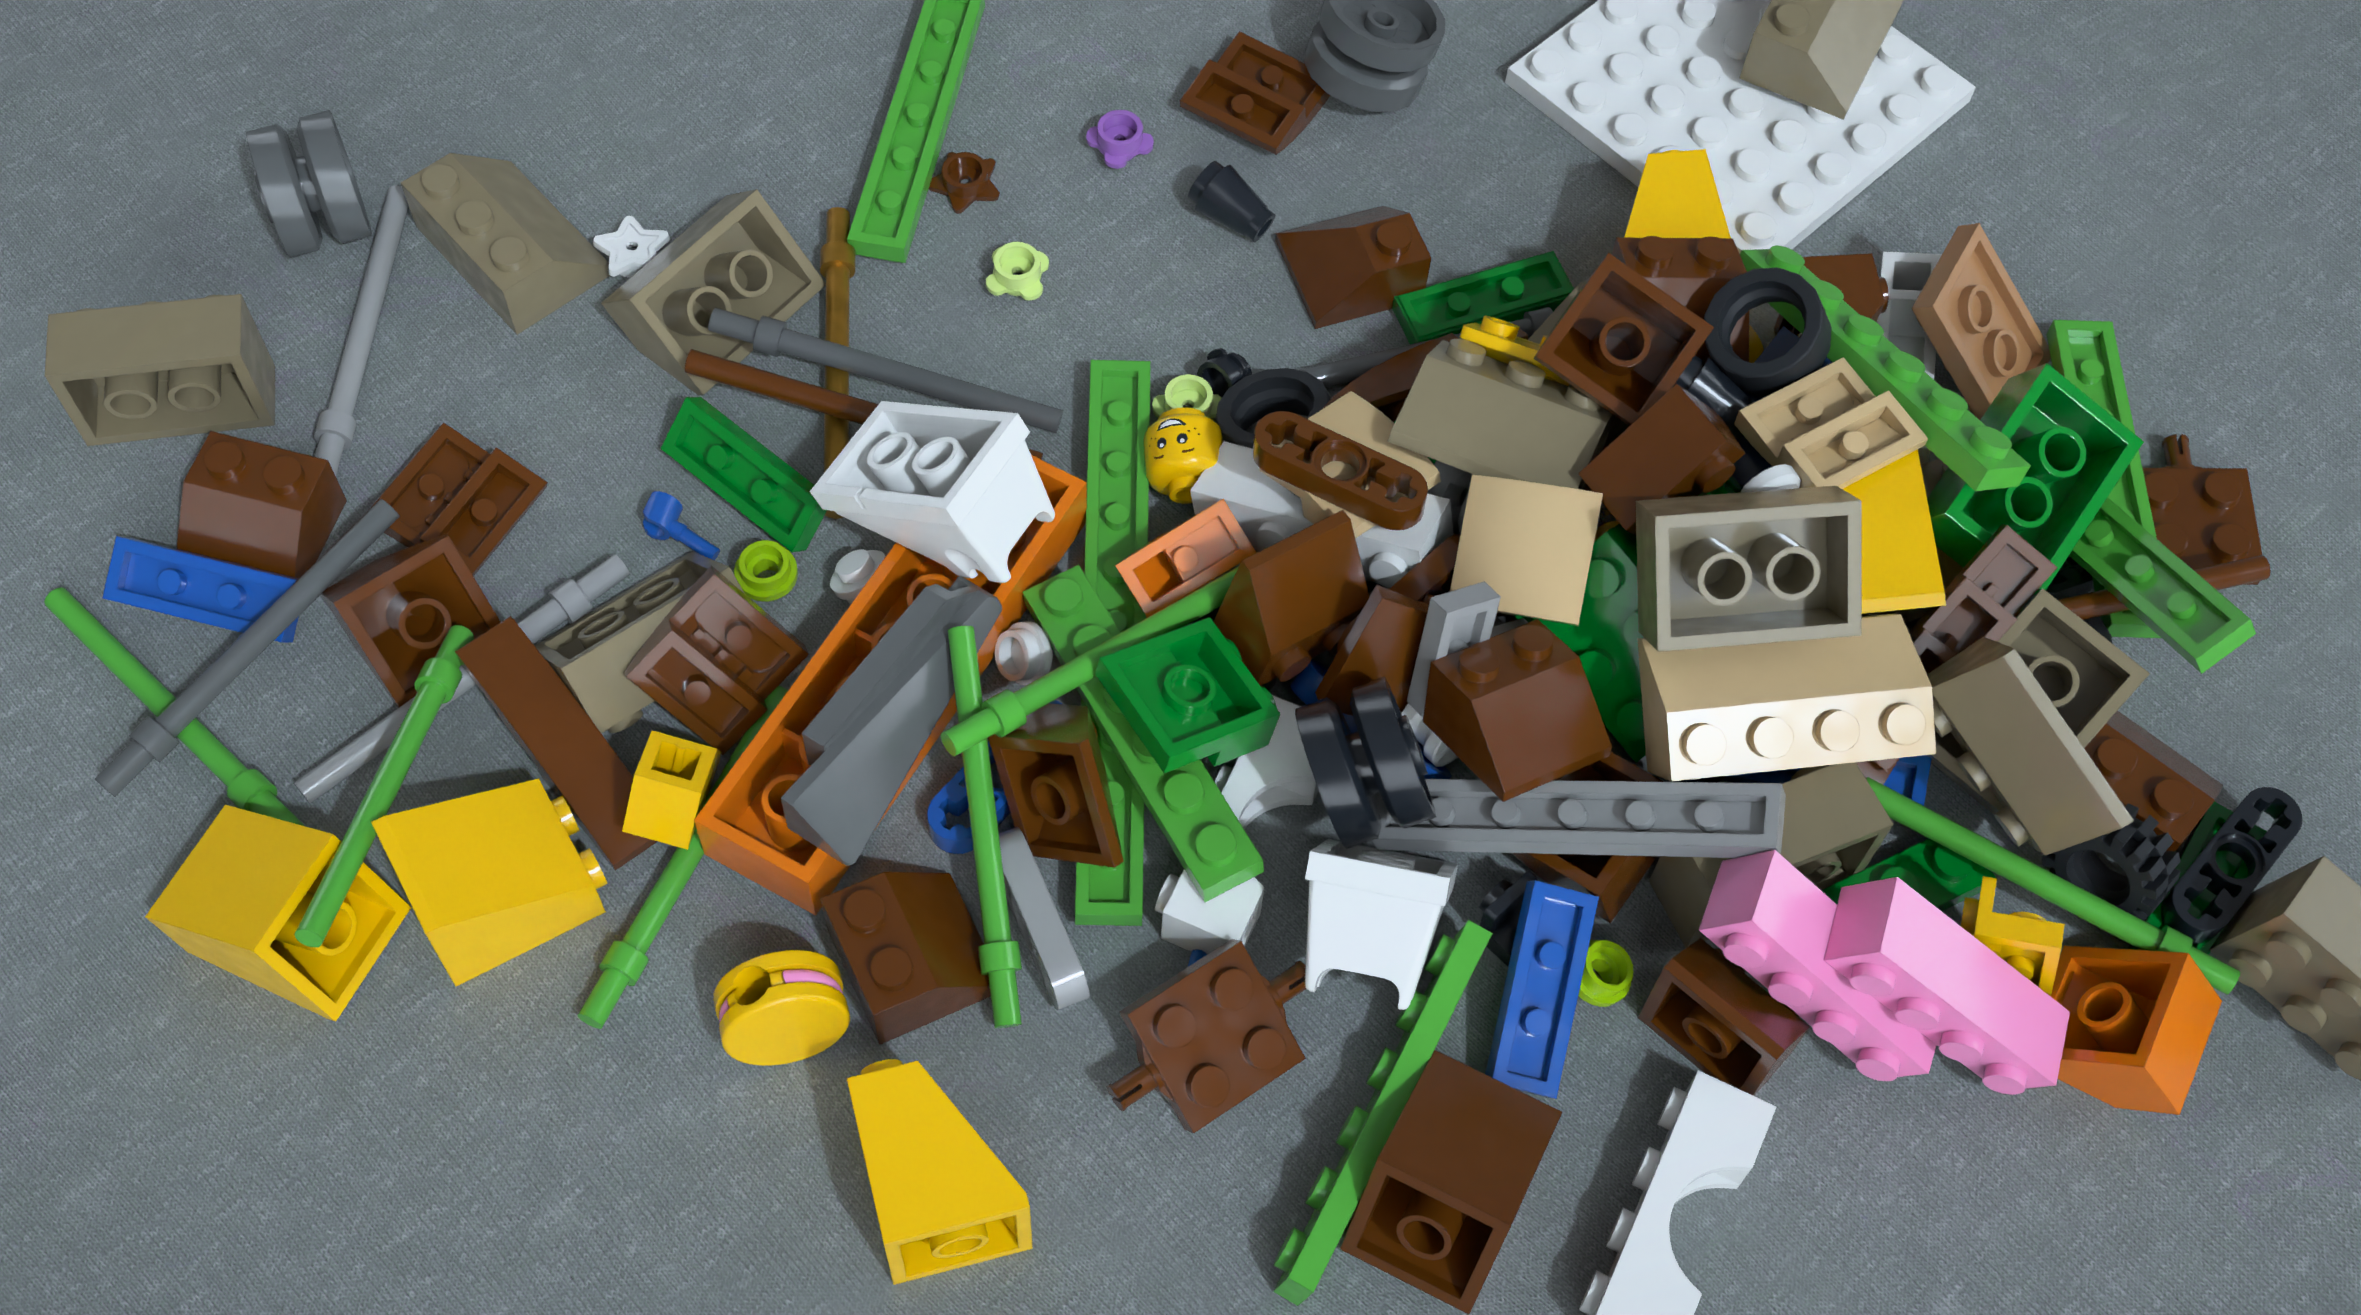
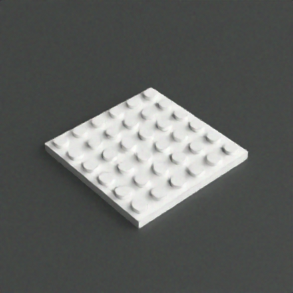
M1598 0L1508 67L1505 80L1508 86L1637 187H1639L1648 154L1662 153L1669 150L1689 151L1706 149L1730 237L1734 239L1739 254L1742 250L1770 249L1776 245L1789 249L1796 247L1969 103L1976 88L1892 26L1844 120L1739 79L1754 31L1771 0Z

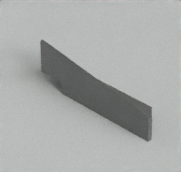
M962 576L957 577L949 590L938 584L927 586L923 589L802 732L808 764L811 766L781 797L787 827L842 864L850 866L856 863L955 692L948 629L957 626H973L978 653L1002 612V605L997 597Z

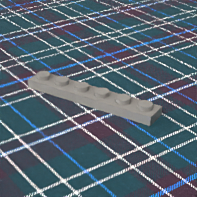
M1426 779L1436 817L1404 829L1391 818L1379 792L1376 803L1381 818V830L1379 838L1372 840L1378 850L1738 858L1776 850L1781 854L1786 794L1782 783L1551 781L1502 802L1481 780Z

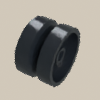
M1385 676L1352 689L1350 707L1357 732L1351 733L1341 709L1328 697L1295 709L1298 730L1316 785L1333 827L1346 849L1379 838L1381 818L1374 797L1376 793H1381L1391 818L1404 829L1436 817L1434 804L1424 776L1428 772L1409 719L1407 715L1402 716Z

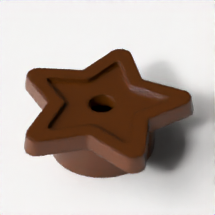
M949 152L947 159L943 163L942 173L931 179L929 190L948 196L953 211L957 214H961L974 201H997L1000 192L990 181L996 161L992 158L983 160L977 154L970 152ZM968 179L971 182L963 184L961 180Z

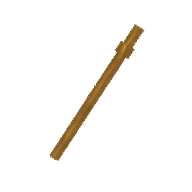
M833 207L827 211L826 244L820 250V273L826 278L825 340L849 347V279L855 274L856 252L854 247L847 243L850 231L849 211L842 207ZM825 365V388L849 395V372ZM824 414V473L849 442V421ZM827 510L825 516L833 519L843 518L835 511Z

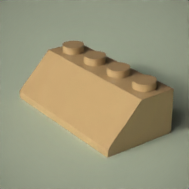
M1901 614L1862 617L1861 636L1659 652L1645 638L1638 639L1647 772L1669 781L1936 754L1932 685Z

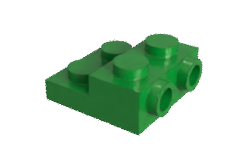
M1210 617L1100 657L1095 672L1101 684L1163 773L1208 757L1215 767L1268 746L1280 717V712L1277 709L1272 694L1265 687L1259 685L1243 663L1236 645L1230 639L1224 637Z

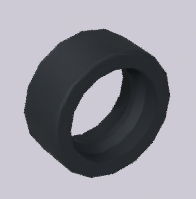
M1758 268L1732 278L1714 295L1704 314V320L1714 327L1704 341L1711 359L1742 391L1755 396L1770 395L1819 370L1830 351L1832 327L1816 289L1800 274L1782 268ZM1770 302H1786L1794 305L1801 312L1805 322L1804 332L1798 343L1785 355L1769 362L1750 363L1742 360L1734 353L1730 343L1731 333L1737 321L1750 309Z
M1290 368L1267 369L1246 376L1228 388L1218 403L1216 422L1220 426L1223 442L1253 449L1254 433L1247 432L1246 429L1259 419L1278 411L1307 416L1306 419L1319 412L1331 399L1323 382L1308 372Z

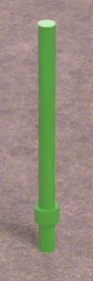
M1238 567L1014 693L1005 689L985 700L981 704L980 712L941 733L944 747L949 754L956 756L994 734L998 737L1006 736L1025 725L1027 715L1095 678L1100 657L1187 626L1221 606Z
M63 587L56 588L46 596L45 606L156 717L176 699L67 589ZM197 718L177 736L228 787L227 797L238 808L304 826L276 797L277 788L258 769L248 770Z
M460 625L450 627L435 658H430L424 663L414 683L417 694L295 931V938L303 945L309 947H320L377 835L371 822L387 815L441 705L451 701L462 679V673L459 669L461 664L455 651L474 640V635L468 628Z
M957 626L948 629L958 723L980 712L983 702L973 626ZM985 739L962 752L985 943L978 947L981 975H988L994 1028H1008L1022 1025L1016 971L1022 970L1019 942L1012 941L988 740Z
M778 686L765 699L768 710L745 732L708 794L704 806L788 692L787 689ZM697 829L694 831L688 850L680 847L676 848L622 941H613L599 964V968L603 973L577 1015L581 1021L589 1026L602 1029L626 986H635L649 962L645 955L704 855Z
M1870 777L1866 778L1889 818L2140 950L2189 953L2211 986L2226 995L2235 987L2240 971L2193 947V939L2167 925L2160 930Z

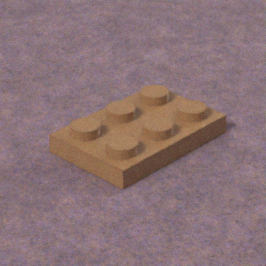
M1980 223L1958 226L1911 309L1919 325L1924 329L1942 359L1945 369L1949 371L1968 403L1970 411L1981 420L2008 378L2049 363L2051 357L2046 340Z

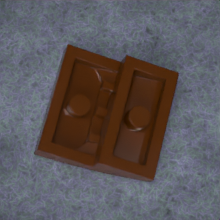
M1239 31L1217 63L1210 59L1207 61L1180 99V107L1277 155L1307 127L1331 95L1327 94L1311 78L1303 62Z
M443 423L373 506L382 499L394 508L400 517L384 533L408 548L444 534L449 535L474 577L547 488L548 482L498 448H495L490 454Z
M711 565L654 630L626 669L625 676L709 745L717 748L724 755L768 710L765 699L809 653L801 641Z
M1376 585L1315 691L1317 699L1321 700L1328 697L1339 706L1342 713L1353 716L1350 707L1352 689L1385 676L1402 713L1408 704V693L1430 599L1434 596L1427 593L1423 602Z

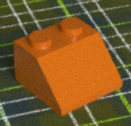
M2064 946L2059 958L2051 994L2054 1000L2070 1011L2058 1080L2115 1108L2180 1115L2222 1003L2216 991L2189 953Z

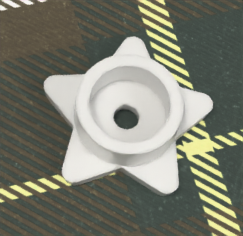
M626 216L616 232L595 236L593 238V246L609 256L608 273L610 276L621 275L631 278L657 255V252L670 241V236L665 230H645L633 216ZM637 247L635 250H628L627 248Z

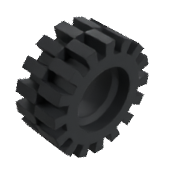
M2129 803L2125 808L2134 821L2122 829L2042 856V866L2051 867L2049 872L2143 921L2152 914L2172 890L2180 875V870L2175 869L2181 862L2179 852L2166 851L2174 842L2169 833L2166 832L2157 836L2153 830L2159 822L2151 815L2142 822L2136 818L2139 808ZM2095 851L2113 859L2127 876L2107 867L2099 859Z

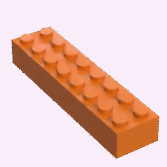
M1033 455L1031 456L1055 511L1054 520L1052 522L1038 521L1035 517L1009 553L1007 565L1011 579L1008 582L989 581L977 569L975 570L978 575L975 578H966L997 597L1002 605V612L977 653L980 676L995 656V645L998 637L1013 624L1018 623L1026 611L1027 607L1025 606L1022 592L1048 579L1086 524L1087 482ZM897 542L894 544L694 819L704 855L815 916L822 908L820 898L833 892L850 866L842 864L787 827L781 797L811 766L808 764L802 732L925 587L938 584L949 590L959 576L944 565ZM955 692L881 820L956 713Z

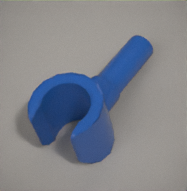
M654 491L643 509L645 517L643 526L647 535L657 540H667L671 537L677 542H682L698 554L715 560L720 553V549L687 528L688 526L678 522L683 510L680 501L667 493Z

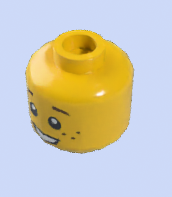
M1175 408L1161 414L1158 420L1149 426L1144 435L1146 476L1150 486L1160 494L1169 496L1176 503H1192L1191 488L1202 472L1214 466L1218 461L1219 448L1223 443L1220 426L1209 417H1206L1203 412L1194 408Z

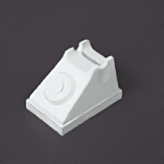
M881 401L810 490V493L823 510L835 511L844 518L944 565L959 577L973 579L978 575L975 570L977 569L989 581L1006 583L1011 579L1007 565L1009 553L1033 519L1036 517L1038 521L1052 522L1055 518V511L1025 441L1030 431L1020 415L1011 412Z
M1327 839L1311 850L1305 879L1309 880L1305 967L1306 989L1310 992H1315L1329 971L1340 969L1392 981L1399 991L1398 1009H1407L1414 997L1443 908L1453 891L1458 864L1389 850H1378L1377 848L1363 845L1346 849L1341 841Z

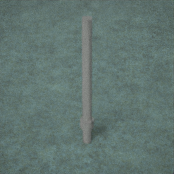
M391 186L388 189L328 410L320 413L314 433V439L318 443L315 457L328 460L335 476L338 472L343 450L349 449L353 441L357 422L352 416L409 208L402 186Z
M614 554L575 582L569 578L549 593L551 600L517 624L534 644L567 620L573 624L593 609L591 602L630 575V572L624 562ZM462 665L459 668L462 673V679L451 701L442 704L439 711L476 685ZM415 697L295 781V786L305 799L312 803L389 748Z

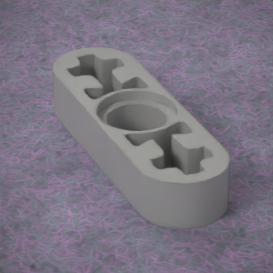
M1015 827L999 833L1007 901L1053 1006L1056 1010H1060L1090 998L1087 980L1078 956L1022 831L1019 827Z

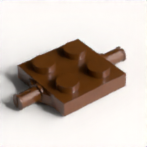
M2177 434L2164 438L2162 447L2164 448L2166 467L2142 468L2157 540L2193 570L2262 555L2247 468H2202L2194 466L2191 461L2189 438L2186 435L2181 434L2178 441ZM2260 581L2244 585H2258Z
M1231 939L1119 1011L1135 1040L1140 1066L1106 1086L1109 1095L1113 1096L1112 1100L1119 1110L1125 1111L1128 1106L1151 1091L1156 1090L1169 1101L1184 1130L1194 1134L1306 1059L1287 1025L1285 1009L1283 1008V1004L1306 990V965L1299 960L1293 966L1268 981L1258 972L1242 941Z

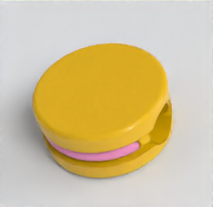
M784 950L754 957L727 972L720 979L713 993L715 1012L720 1023L719 1032L722 1046L729 1056L746 1064L772 1066L797 1062L812 1057L835 1044L844 1035L850 1023V1013L847 1000L843 995V982L840 970L833 960L817 952Z

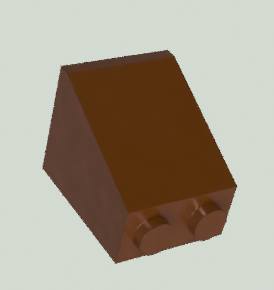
M1434 1050L1376 1161L1340 1250L1470 1314L1562 1115V1111Z

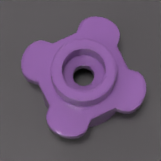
M1113 110L1104 114L1100 118L1098 126L1091 127L1086 134L1087 144L1090 147L1098 148L1105 156V164L1115 169L1125 167L1127 161H1130L1138 154L1146 155L1150 153L1154 144L1153 137L1150 134L1143 133V125L1140 118L1126 110Z

